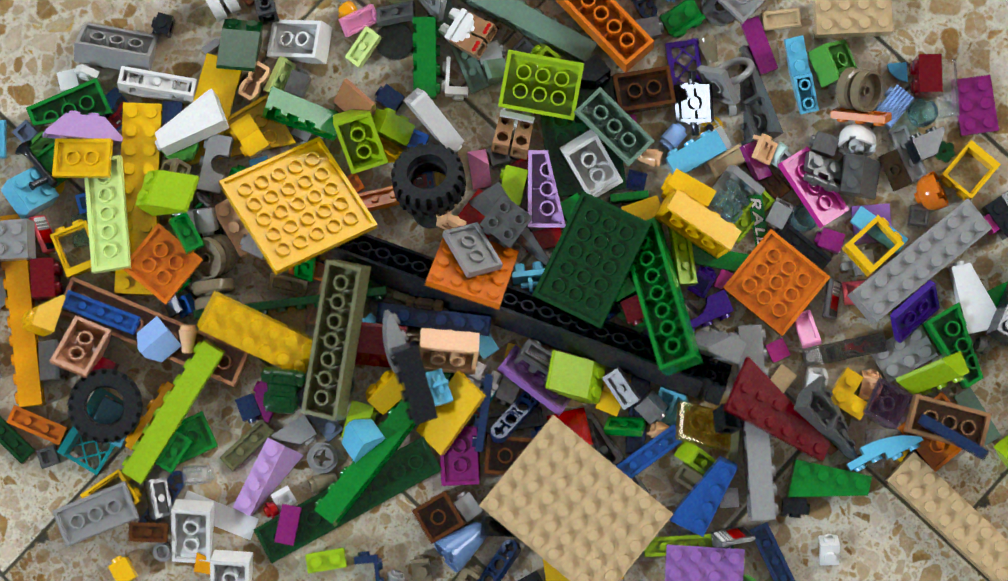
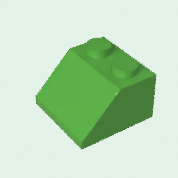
M846 39L825 43L808 52L810 63L816 72L817 80L822 88L837 84L841 73L849 67L857 68Z

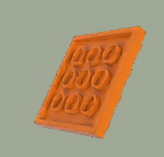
M770 229L722 289L782 337L830 279V276L775 231Z
M442 238L425 286L499 310L519 250L509 247L504 248L498 243L489 241L503 263L502 269L467 278L446 241Z

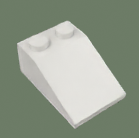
M279 20L273 22L267 57L278 59L279 56H282L290 61L327 64L333 27L323 21Z
M591 129L559 148L586 193L599 197L623 182L599 137Z
M175 500L171 509L173 562L195 563L197 553L206 556V560L201 561L210 562L214 529V502Z
M214 550L210 560V581H252L253 552Z

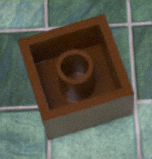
M446 491L411 510L431 544L465 524Z

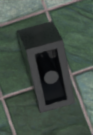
M597 53L584 62L580 87L597 88L600 85H605L610 80L611 69Z

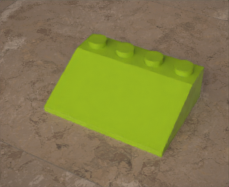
M508 50L498 107L574 120V111L577 106L584 63Z

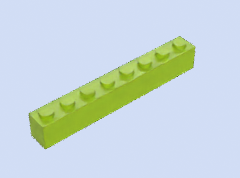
M207 339L202 343L199 341L195 346L193 358H188L185 362L183 374H178L175 378L173 390H168L163 397L164 404L161 408L158 407L152 415L154 420L151 424L148 423L142 431L144 436L141 440L138 439L132 447L134 452L131 456L128 455L122 463L124 468L121 472L140 484L147 479L160 454L181 425L226 353Z

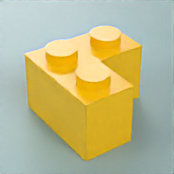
M847 367L843 369L832 387L833 395L831 399L834 405H838L839 409L848 413L852 419L860 421L870 405L854 394L864 377Z

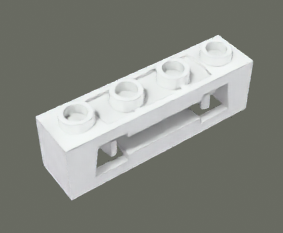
M121 66L117 82L119 93L164 101L183 102V104L187 105L193 103L198 86L197 79L125 66Z

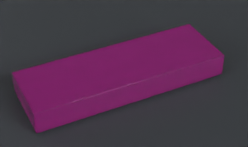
M759 16L749 18L743 24L740 22L760 75L777 70L778 66Z

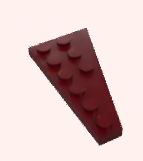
M749 356L745 357L723 410L818 461H824L831 444L794 409L795 405Z

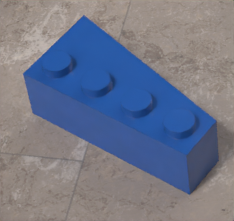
M719 456L672 511L673 515L669 521L703 537L737 470L738 464Z

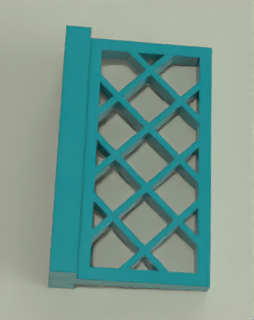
M99 388L94 391L87 402V411L92 418L106 395L123 406L124 401L104 388ZM72 426L57 452L97 475L115 445L110 443V448L107 451L100 452L96 441L83 442L81 434ZM80 437L81 443L76 444L77 440ZM95 442L97 453L86 456L84 444ZM82 446L83 457L75 458L69 454L73 447ZM101 454H105V456H104L103 459L101 460V456H100V455H101ZM98 455L100 464L95 470L88 465L87 458Z

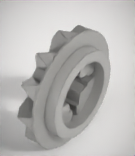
M317 443L310 448L307 454V462L313 471L328 473L335 468L338 462V454L332 445ZM325 450V456L331 459V461H324L322 466H320V460L314 456L322 455V452Z

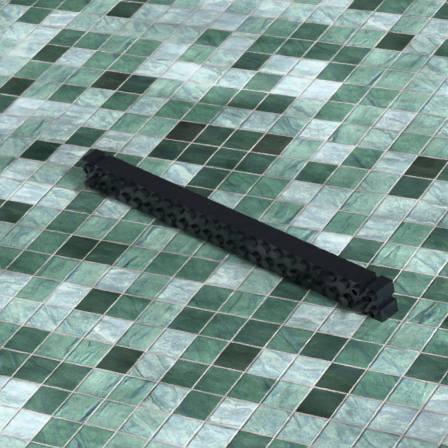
M366 233L316 256V261L326 264V260L337 259L370 266V281L417 298L434 299V301L436 299L443 300L445 308L459 313L492 317L491 325L614 369L620 367L625 373L695 397L698 400L705 398L704 401L719 406L726 391L732 369L730 364L719 360L715 363L710 361L711 357L700 354L703 363L666 376L659 370L650 335L611 321L605 322L601 329L533 296V293L511 285H507L499 310L425 286L435 258Z

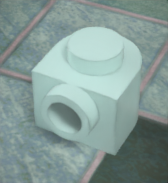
M779 142L771 164L778 167L779 163L791 157L792 155L788 152L789 147Z

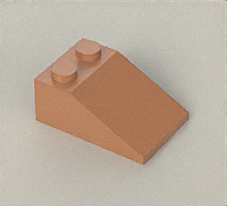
M347 78L343 81L333 101L336 106L334 109L339 113L350 109L368 110L373 118L377 109L375 103Z
M75 315L50 359V363L86 378L108 347L111 330Z

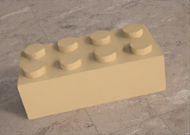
M891 0L812 1L814 39L890 36L893 32Z

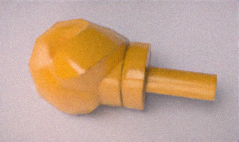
M346 1L338 8L339 19L358 10L352 1Z

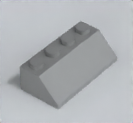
M84 22L74 42V62L118 70L121 69V66L151 71L159 35Z

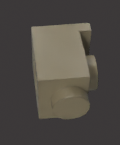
M178 158L163 160L160 170L189 174L192 166Z

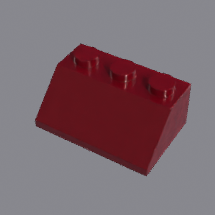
M362 322L355 365L391 368L383 343V324ZM398 326L400 331L404 330L407 334V327Z

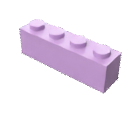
M528 150V213L532 216L528 227L565 228L566 224L548 150Z
M267 438L233 508L253 516L304 455Z

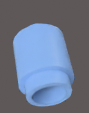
M672 123L662 134L659 143L668 151L675 149L687 136L685 133L686 128L680 123Z

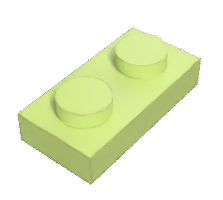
M365 26L345 58L362 69L383 37L370 27Z
M279 56L263 90L269 93L273 86L284 91L292 69L295 70L296 64L285 57Z

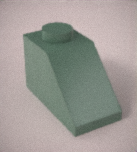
M505 58L483 61V70L489 86L503 81L506 65Z

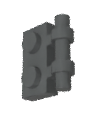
M809 151L805 156L804 171L810 174L805 173L803 180L808 181L810 185L821 186L826 191L838 193L840 186L835 184V182L837 183L841 179L843 163Z

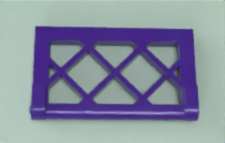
M698 38L665 43L673 88L677 82L685 84L680 78L685 71H689L687 68L694 60L696 61L697 68L702 65ZM694 45V57L685 51L687 46ZM671 48L681 50L676 59L672 57ZM683 52L692 58L686 67L677 61ZM674 63L684 69L678 78L675 76ZM697 74V75H696V79H698L699 82L701 83V80H700V78H699V76H698V74Z

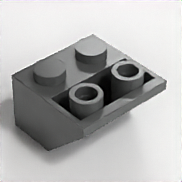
M59 339L38 342L40 381L67 380L66 376L69 375V370L50 363V359L61 342Z

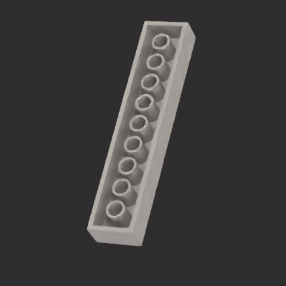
M762 325L736 327L734 329L735 334L740 335V339L747 342L741 360L737 364L738 374L745 357L749 356L769 377L768 368L764 366V361L767 360V349L763 348V341L766 340L765 329H762ZM741 419L748 521L775 520V515H778V504H774V496H777V486L773 484V476L776 475L775 465L771 463V457H774V446L770 445V437L773 436Z

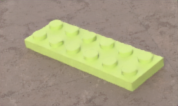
M121 155L112 156L110 178H85L91 269L94 274L131 268L123 158Z

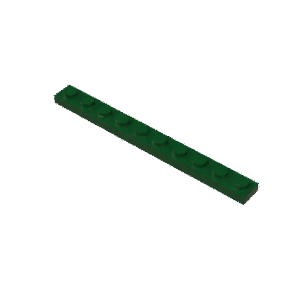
M386 286L367 289L366 298H372V301L383 300V296H387ZM320 295L247 303L244 305L263 314H269L268 310H276V313L287 312V308L295 307V310L307 309L308 305H314L315 308H318ZM204 309L193 310L194 318L200 319Z

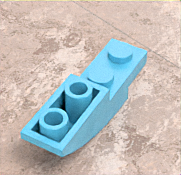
M804 36L783 39L787 55V66L799 113L806 114L819 111Z
M907 435L893 436L871 442L859 449L862 456L851 461L846 466L850 472L854 470L857 473L866 468L864 464L872 461V463L881 460L883 458L882 454L885 455L887 460L892 458L895 461L904 456L902 452L909 449L911 452L921 446L919 443L923 439L921 436Z

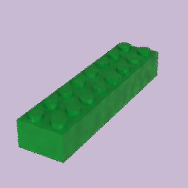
M654 217L646 220L652 223V226L630 270L659 370L668 376L703 363L662 225Z

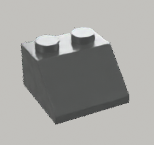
M846 153L842 160L843 165L839 181L840 190L838 193L875 200L881 162L866 156Z

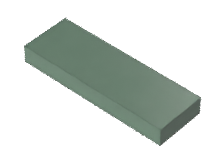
M971 387L953 397L957 405L986 412ZM990 420L984 446L1001 436L992 420Z

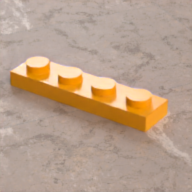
M169 381L166 384H161L157 391L159 395L155 400L152 399L146 408L148 411L145 416L141 415L136 430L126 437L125 441L127 443L125 447L133 450L132 447L138 439H142L144 433H142L143 429L148 423H152L154 420L153 413L158 407H162L165 402L163 397L168 390H173L174 384Z

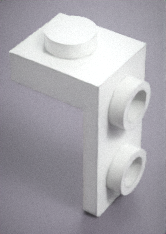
M447 56V60L443 61L442 73H446V80H442L441 91H445V97H452L453 100L462 101L464 98H468V87L450 86L451 56Z

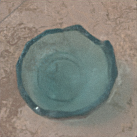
M923 99L911 103L907 110L908 120L919 128L932 125L938 116L936 104L933 101L927 102Z
M803 203L793 207L789 220L795 230L808 232L816 227V222Z

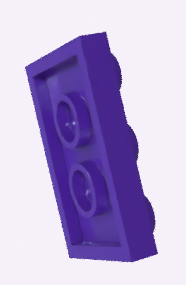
M931 280L919 287L911 297H908L901 306L891 313V325L897 342H903L940 308L936 284Z

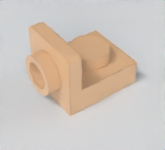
M763 133L761 136L753 135V139L758 142L752 158L770 165L778 144L773 142L772 137Z
M449 210L445 211V214L442 216L436 215V226L445 230L464 226L467 222L460 219L457 215H451Z
M862 370L861 375L864 378L860 384L858 397L877 402L882 385V376L876 370Z

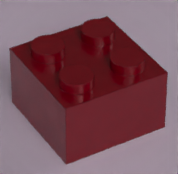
M918 54L912 63L909 64V74L913 78V82H910V93H913L915 99L937 98L943 92L942 54Z
M55 258L30 259L31 298L38 301H46L64 295V284L61 283V276H63L64 270L60 261Z

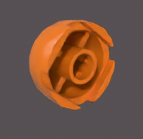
M935 171L925 174L918 180L916 185L917 192L914 193L917 203H922L929 210H939L949 206L944 187L939 181L937 182L939 177Z

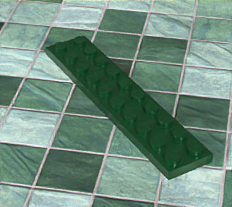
M421 437L395 451L336 527L314 510L317 501L321 497L324 498L328 493V489L297 505V507H302L294 546L274 542L280 515L253 530L272 564L440 472L441 468L425 438Z

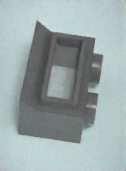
M528 339L521 347L513 363L518 364L522 359L530 364L528 370L531 373L540 370L546 374L543 381L547 382L552 350L544 349L537 340Z

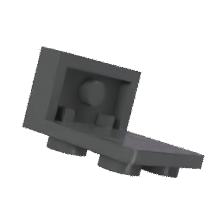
M502 195L480 225L483 227L484 233L490 237L494 235L498 238L497 242L501 246L513 248L517 243L518 237L532 220V216L508 197Z

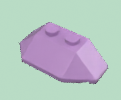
M79 111L65 113L49 126L42 136L43 138L112 139L114 145H120L123 142V137L105 117L100 116L98 113L82 115Z

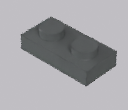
M414 1L378 7L376 21L378 26L413 20L412 17H415Z

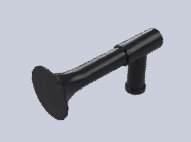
M28 140L21 143L17 147L15 154L26 156L42 176L33 182H29L30 189L35 190V188L45 183H48L50 187H55L58 181L33 154L31 150L32 141Z

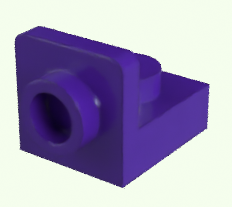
M700 265L696 273L698 283L695 286H689L687 290L705 298L717 274L714 273L715 271L712 268Z

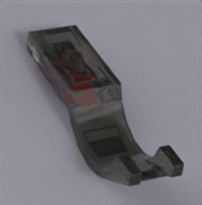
M883 332L805 349L798 348V352L802 353L803 363L801 367L803 368L887 352V346Z

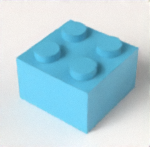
M35 166L8 179L0 190L21 219H27L52 206L59 197L56 189L50 187L48 183L35 188V190L30 189L29 182L42 177Z

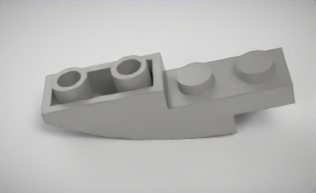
M386 310L383 317V343L391 369L394 373H398L396 366H393L390 355H392L391 348L405 344L409 339L404 330L400 331L398 327L400 321L397 315Z

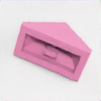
M486 149L467 152L473 190L491 187Z

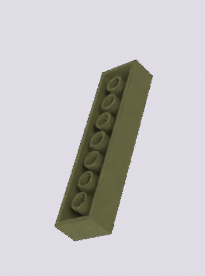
M337 259L326 260L301 413L334 421L346 419L371 270L370 266Z

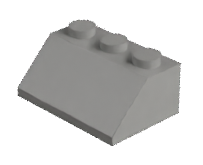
M709 329V331L700 330L694 333L700 354L711 357V359L739 364L747 343L740 339V335Z

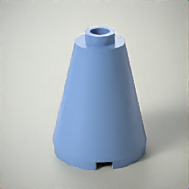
M475 521L434 542V547L440 556L443 555L446 559L444 562L457 573L463 569L488 536H481V522Z

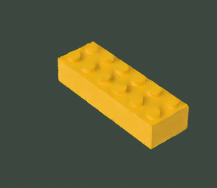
M214 290L197 323L199 330L277 367L289 370L297 369L304 371V374L309 367L313 342L312 336Z

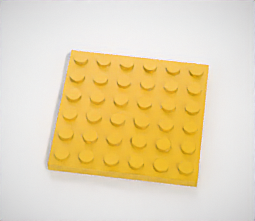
M320 136L219 180L220 188L275 274H279L376 229L378 225Z

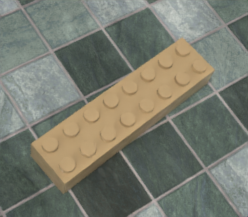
M910 452L884 481L990 581H1008V540L915 452Z

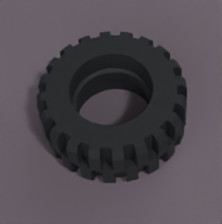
M428 142L426 145L419 143L414 148L411 146L407 148L406 153L402 152L399 155V160H395L394 168L391 170V181L397 202H399L403 209H407L408 213L412 215L417 213V216L424 218V215L434 218V215L439 214L442 216L445 214V211H452L455 208L454 205H458L461 202V196H464L466 191L465 172L458 154H454V150L449 147L446 149L445 145L440 143L438 145H435L434 142ZM427 171H436L446 176L440 185L431 189H421L412 185L413 180L418 175Z
M98 369L91 371L86 378L81 377L71 389L67 404L68 415L73 427L88 440L98 443H112L129 435L139 423L143 409L142 396L137 384L125 373L114 369ZM103 387L116 390L124 401V410L121 417L110 424H101L94 421L87 411L89 396L93 391Z

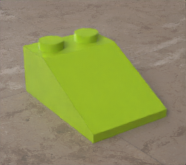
M164 170L148 171L144 177L141 191L137 195L135 206L151 216L187 212L200 177Z
M552 350L546 389L579 403L599 404L603 384L602 378L605 375L606 366L592 360Z

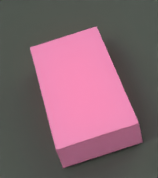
M369 4L338 19L345 37L362 31L365 26L370 27L377 23V13L373 4Z
M811 310L803 311L794 322L802 348L805 349L822 344Z

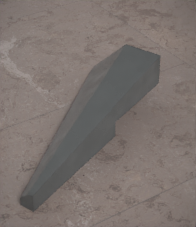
M743 45L739 48V52L742 53V57L750 58L754 62L755 68L753 73L740 83V107L743 112L741 129L744 130V141H741L742 146L756 141L753 139V135L761 136L763 133L771 136L773 140L784 133L750 48ZM741 64L740 70L743 72L747 65Z
M497 182L470 200L469 204L486 217L502 195L508 198L509 196L501 183ZM527 225L516 241L546 266L549 258Z
M819 376L799 392L794 409L849 460L853 461L861 455H857L853 447L856 443L847 434L849 428L839 406L834 405L831 399L832 391L827 390L825 386L826 378Z
M594 413L588 414L586 417L589 420L591 436L596 447L595 450L616 466L626 458L610 435L604 434V427ZM638 475L632 478L636 484L647 493H650Z

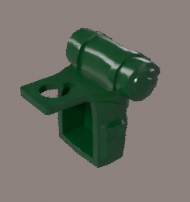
M272 366L264 367L261 372V380L263 383H267L268 388L267 392H264L263 399L265 411L278 414H294L299 405L297 389L302 387L306 380L304 371L280 369Z

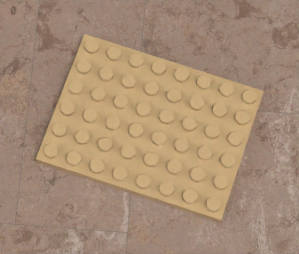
M554 415L551 416L479 504L482 509L570 581H619L673 515L672 512Z

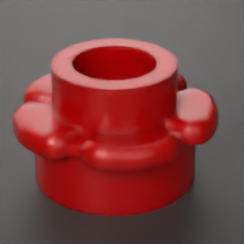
M273 501L265 502L263 510L267 518L271 517L273 519L279 515V511Z

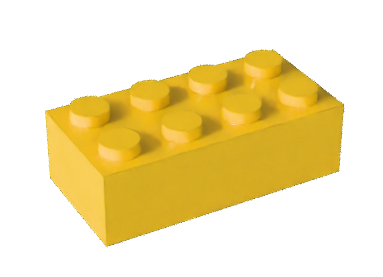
M678 189L663 200L654 216L657 220L716 259L733 248L741 233L735 224L725 221L717 212L710 211L702 202L693 200L689 197L688 193Z

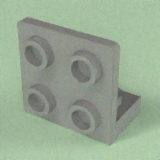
M729 165L712 187V189L716 190L712 200L733 217H736L748 203V196L754 194L761 195L765 188L738 166Z

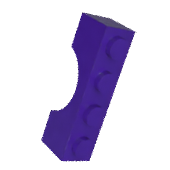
M725 290L705 298V308L702 314L690 320L694 332V328L700 325L702 328L712 325V320L719 318L722 321L731 317L730 313L734 310Z

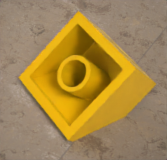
M60 295L25 312L22 318V323H24L22 329L43 337L53 333L66 296Z

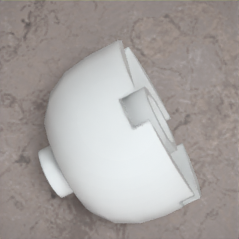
M850 124L844 127L839 134L837 146L839 147V152L844 155L846 153L864 154V156L868 157L876 150L875 134L871 128L864 124Z

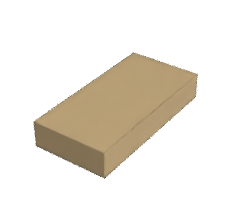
M800 8L764 11L761 13L764 31L802 27Z
M740 143L707 162L716 179L723 174L729 165L740 166L746 162L739 148L741 147Z

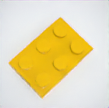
M55 138L52 176L54 178H110L113 140Z

